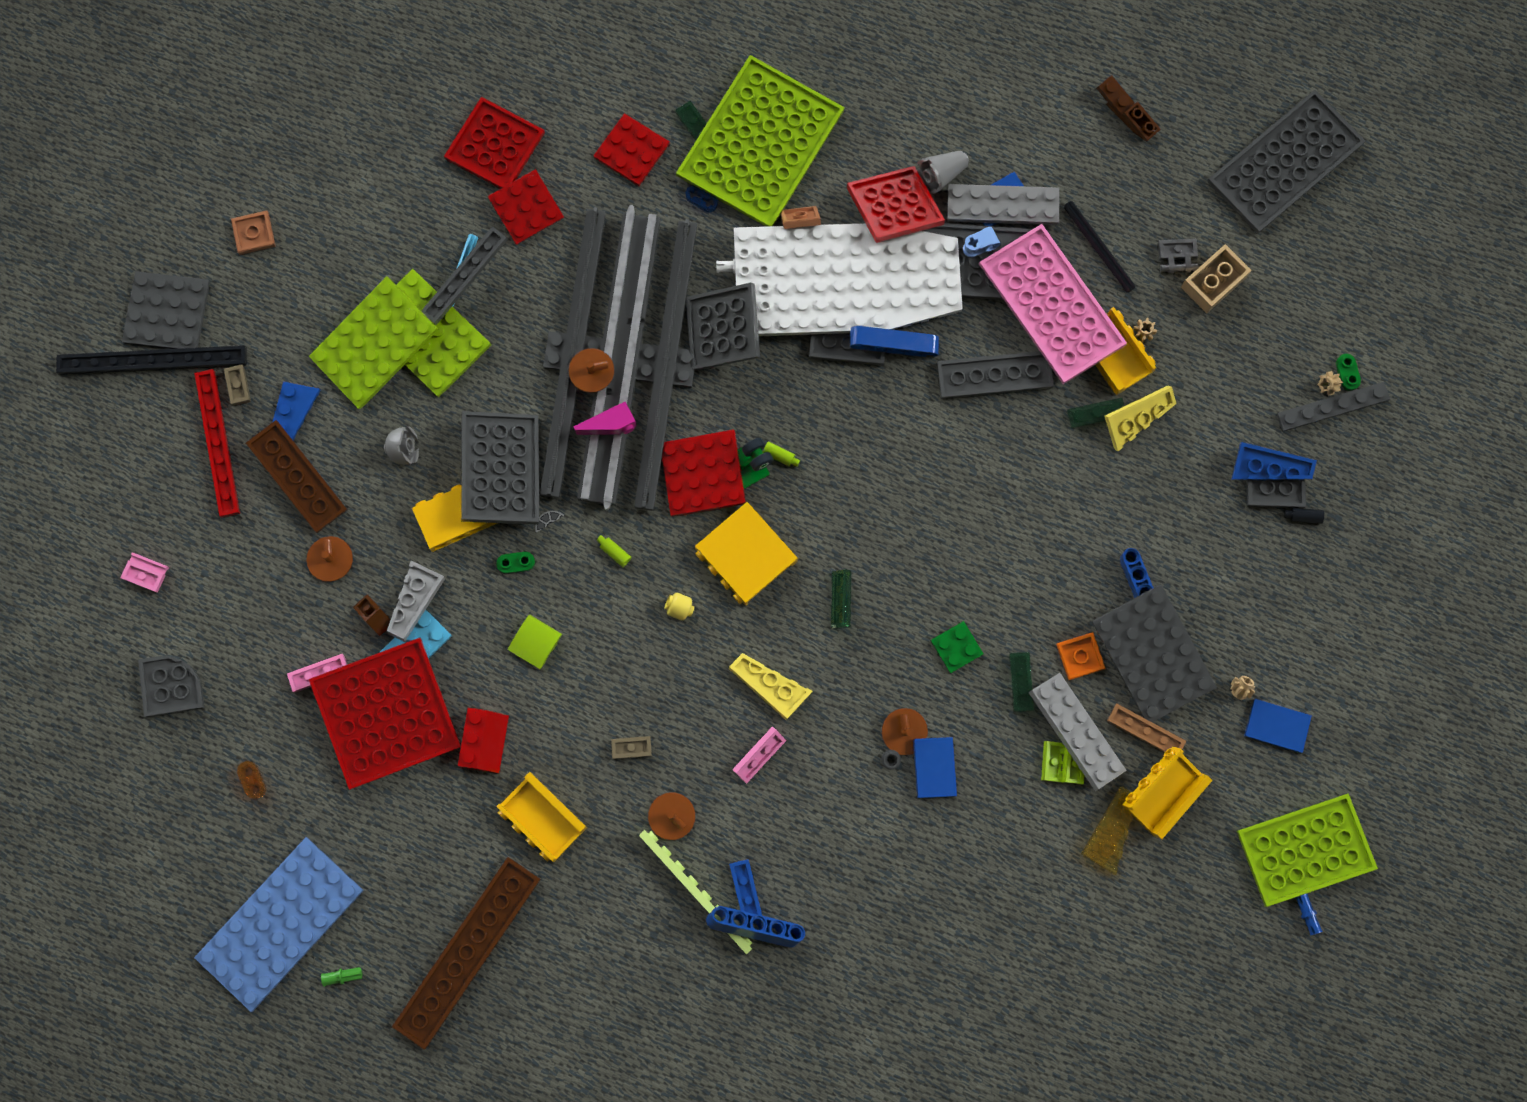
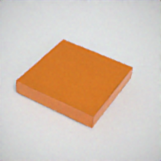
M1093 632L1056 644L1068 681L1106 669Z

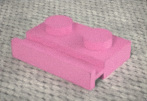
M132 552L130 561L128 560L120 578L158 593L169 567Z

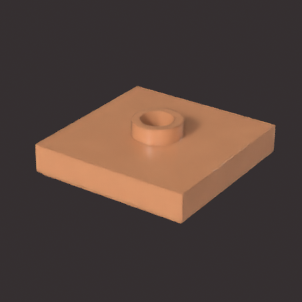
M816 206L781 211L784 229L821 225V219Z
M268 211L231 219L239 255L276 247Z

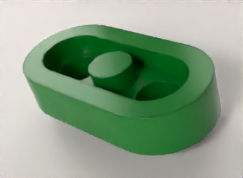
M1342 354L1336 361L1337 371L1340 374L1339 378L1343 381L1341 385L1345 390H1356L1361 384L1356 360L1350 354ZM1344 360L1349 361V365H1346ZM1349 378L1354 379V383H1351Z
M529 552L503 554L497 559L496 565L498 570L504 574L526 572L535 566V558ZM528 558V563L523 564L522 559ZM504 561H509L508 566H503Z

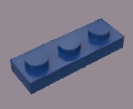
M749 859L730 863L740 910L762 916Z

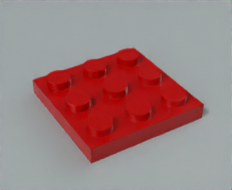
M624 113L593 157L637 186H640L667 149L670 141Z
M536 169L488 196L489 201L516 245L564 218Z

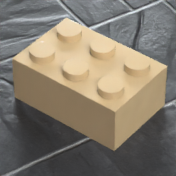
M1225 244L1184 281L1181 288L1208 313L1243 282L1252 270Z

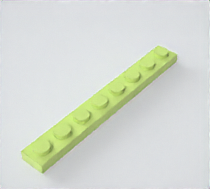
M644 830L639 836L710 914L715 908L710 903L712 899L705 890L700 892L696 887L699 883L691 875L687 877L683 873L685 868L678 860L675 863L670 858L671 852L665 846L661 848L656 843L659 839L652 831L647 833ZM714 915L718 921H721L718 915ZM728 933L746 954L752 950L750 947L752 942L747 937Z

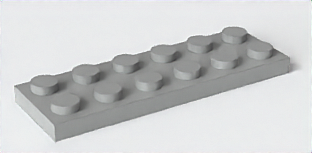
M948 184L947 222L1058 225L1059 188Z
M1060 673L1029 692L1095 791L1127 771Z

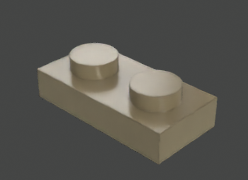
M238 365L225 368L224 373L231 405L235 406L251 402L244 366Z
M650 736L611 739L612 759L652 756Z

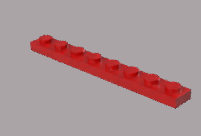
M213 369L197 372L194 374L219 516L224 518L240 514L216 374Z

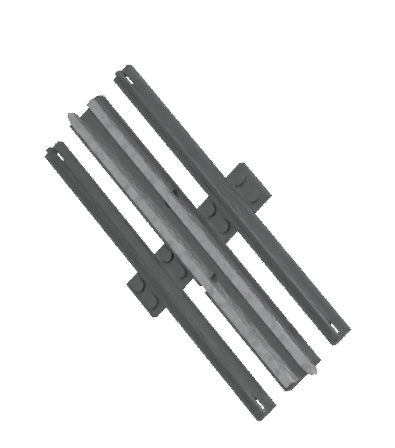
M633 205L628 207L627 212H623L603 338L586 336L606 217V211L598 210L597 207H594V209H587L567 333L549 331L543 368L560 370L540 496L560 498L577 387L572 383L569 376V365L577 353L585 349L594 348L602 350L609 355L614 364V376L611 383L605 389L594 392L590 418L623 402H626L631 411L635 382L653 383L634 507L635 509L654 511L673 386L692 388L694 370H691L692 355L690 350L680 349L679 342L697 223L690 222V219L678 222L660 345L642 344L661 219L654 214H649V217L635 215ZM627 434L587 435L577 497L578 501L604 504L606 511L610 509L611 505L616 506Z

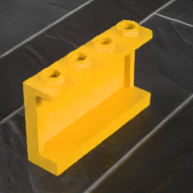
M1113 307L1106 314L1127 344L1095 364V366L1114 393L1118 395L1153 373L1156 369V363L1145 352L1143 343L1135 338L1133 329L1123 321L1122 313L1119 310L1116 311Z
M461 485L452 487L451 491L447 493H438L431 500H422L412 508L432 552L497 524L461 522Z
M1173 746L1165 751L1164 757L1160 762L1153 765L1151 772L1147 777L1140 780L1138 787L1126 797V801L1122 804L1154 837L1159 839L1165 837L1213 781L1208 775L1202 774L1182 754V749Z
M529 772L524 777L525 780L501 804L496 806L499 809L497 813L505 821L509 818L514 823L511 827L518 834L523 832L528 837L526 839L527 843L533 848L537 846L541 850L539 854L547 862L549 860L555 862L587 827Z

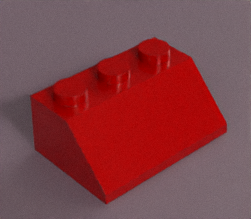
M467 708L458 767L500 773L509 715Z

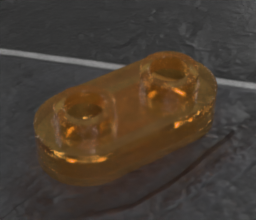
M251 761L242 762L237 768V774L246 795L252 799L263 797L266 793V785L258 766ZM247 768L252 769V773L250 775H246ZM254 786H259L257 793L253 792Z

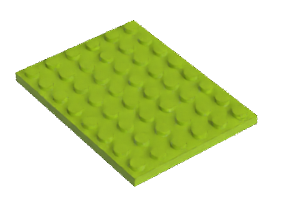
M749 55L680 165L676 176L766 227L774 226L781 215V211L784 210L844 112L845 107Z

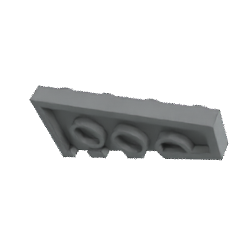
M413 561L410 562L408 574L405 576L397 606L394 609L387 629L389 635L404 642L407 640L444 582L445 578L443 575Z

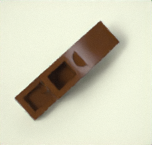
M1112 75L1096 88L1108 102L1106 105L1136 135L1146 142L1161 130L1139 102L1135 103Z

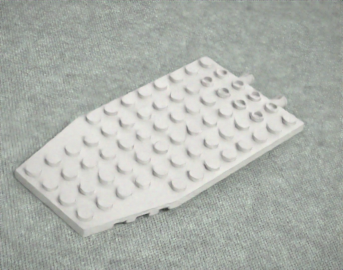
M866 223L816 225L784 229L783 226L734 228L735 259L733 261H716L717 273L733 272L735 274L736 286L750 282L755 284L759 336L850 333V328L853 326L895 330L896 328L911 326L914 323L929 321L932 318H940L962 312L958 238L919 231L876 243Z

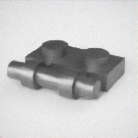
M1196 239L1159 240V260H1167V265H1160V272L1174 274V272L1184 271V273H1191V271H1196L1199 268L1198 263L1191 264V259H1197L1198 257ZM1184 259V264L1174 263V260Z

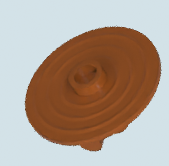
M594 348L585 349L572 358L569 365V376L572 383L581 391L589 393L598 392L605 389L611 383L614 376V364L609 355L604 351Z
M333 536L317 540L310 547L307 554V566L311 574L317 579L326 582L336 581L344 577L349 572L353 562V554L349 545L344 540Z
M901 708L891 712L884 720L882 726V738L885 745L890 750L897 751L899 755L913 754V739L927 738L928 728L924 718L917 711L908 708Z
M665 793L657 797L651 804L648 812V821L653 832L659 837L666 840H677L686 836L693 828L695 810L690 800L679 793Z

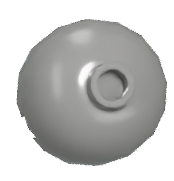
M399 427L388 434L384 444V451L391 461L400 465H409L417 462L419 448L415 451V440L418 439L415 431L411 427Z

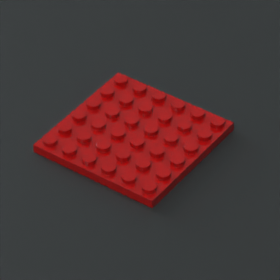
M421 638L309 679L349 790L461 747Z

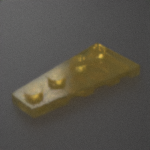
M1120 786L1081 853L1113 875L1117 874L1119 859L1122 857L1125 839L1127 840L1129 833L1128 828L1133 819V815L1122 805L1126 801V797L1131 793V791L1123 786Z

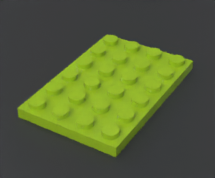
M414 269L397 284L421 311L437 293ZM453 307L435 325L439 330L405 364L437 397H440L492 345Z
M386 276L309 357L358 409H361L439 329Z
M1349 793L1236 831L1265 907L1378 869Z

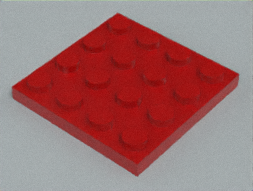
M481 97L445 153L444 158L501 189L517 179L544 136L545 130Z
M915 166L847 183V190L876 243L944 225L945 219Z
M734 429L664 442L662 460L671 517L744 505L746 503Z

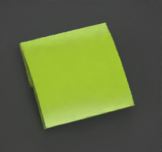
M528 615L507 650L535 667L542 669L562 634L532 615Z
M1044 741L1041 781L1083 785L1084 774L1064 744Z

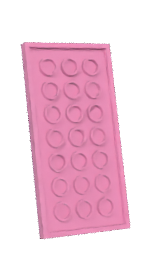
M1043 224L980 261V267L1062 384L1067 383L1126 346L1127 342Z

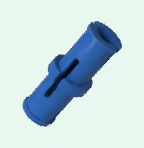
M1308 893L1295 897L1302 912L1301 918L1305 920L1310 936L1323 932L1315 915L1317 912L1313 910Z

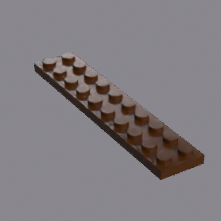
M507 857L392 1025L394 1029L424 1050L428 1047L541 879Z

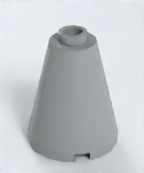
M960 150L926 157L917 162V165L919 164L917 171L924 184H927L930 188V193L935 194L968 167L969 158L966 153Z

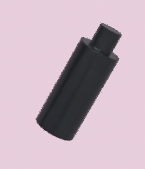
M1292 508L1291 511H1284V518H1291V522L1323 524L1324 510Z

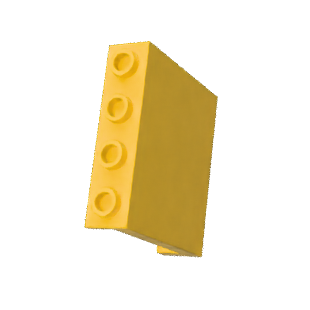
M748 502L695 545L696 556L702 562L705 560L710 565L707 567L714 576L718 574L722 579L720 583L726 590L731 589L735 593L733 595L734 599L739 604L743 602L745 606L788 567L798 562L797 556Z

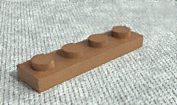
M1117 703L1107 719V722L1164 753L1169 748H1172V746L1183 749L1186 743L1184 739Z

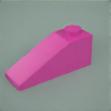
M623 402L573 427L577 435H620L632 432L637 425L626 402Z

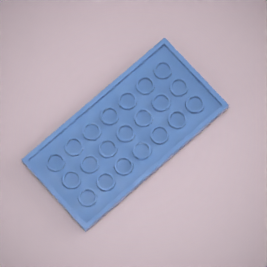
M306 837L194 958L250 1012H253L364 890Z

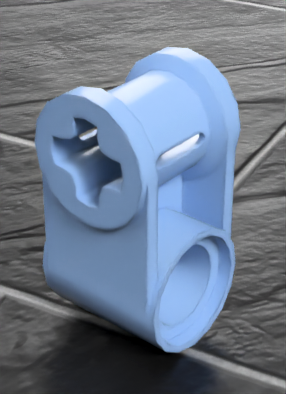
M987 227L969 235L965 239L963 246L965 256L972 258L996 249L1000 245V241L993 228Z

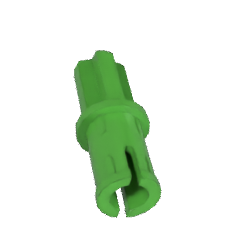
M358 967L322 973V985L326 986L337 983L343 985L344 982L362 979V969Z

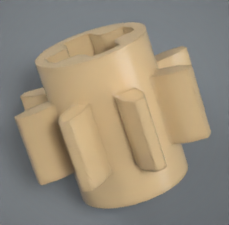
M1148 318L1143 322L1139 319L1137 322L1138 326L1133 328V331H1137L1135 338H1141L1142 343L1147 338L1149 341H1152V335L1157 333V330L1154 329L1155 322H1150Z
M1330 371L1326 372V375H1320V381L1317 385L1320 387L1321 393L1327 392L1328 395H1334V392L1341 391L1340 386L1343 381L1339 378L1340 374L1333 375V372Z
M1241 676L1239 679L1235 677L1231 682V692L1237 699L1251 698L1255 693L1254 682L1247 676Z

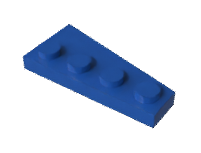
M283 382L273 422L277 420L291 439L294 440L321 390L319 388Z
M1241 442L1231 480L1313 479L1317 460Z

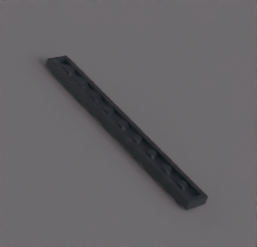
M240 345L61 354L56 357V373L58 375L246 366L247 347Z

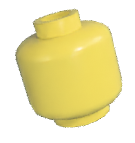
M676 592L673 595H669L664 609L667 610V615L683 621L687 616L691 617L694 606H692V599Z

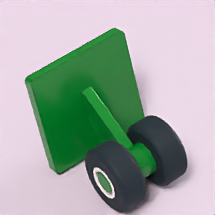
M755 438L738 449L744 489L770 475L767 466L774 459L769 452L763 453L762 449L765 447V443L762 438Z

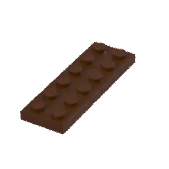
M277 420L246 442L247 446L316 533L320 532L348 510Z

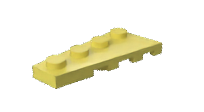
M1171 386L1159 389L1104 416L1113 447L1116 451L1121 450L1126 442L1132 441L1137 433L1142 429L1148 428L1153 420L1159 419L1177 404Z
M743 653L729 667L730 671L785 720L813 692L808 688L798 685L797 682L783 677L775 670H770L762 663Z

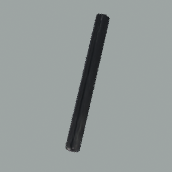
M1073 201L1066 203L1064 209L1125 291H1132L1135 288V284Z

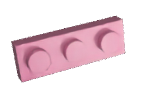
M340 654L287 673L292 691L295 693L311 687L309 679L345 666L347 662L344 654Z
M771 727L732 770L747 784L786 740L775 728Z

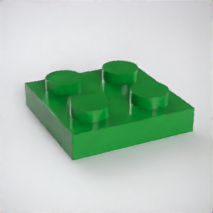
M964 621L930 640L950 674L984 655Z

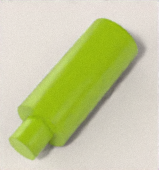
M769 441L764 447L763 453L769 452L774 460L789 467L791 464L798 467L800 460L795 458V454Z
M600 535L596 540L601 544L600 548L621 567H624L631 560L632 557L609 537L605 539Z

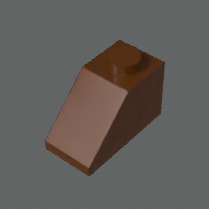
M367 594L353 608L380 636L387 632L391 619Z

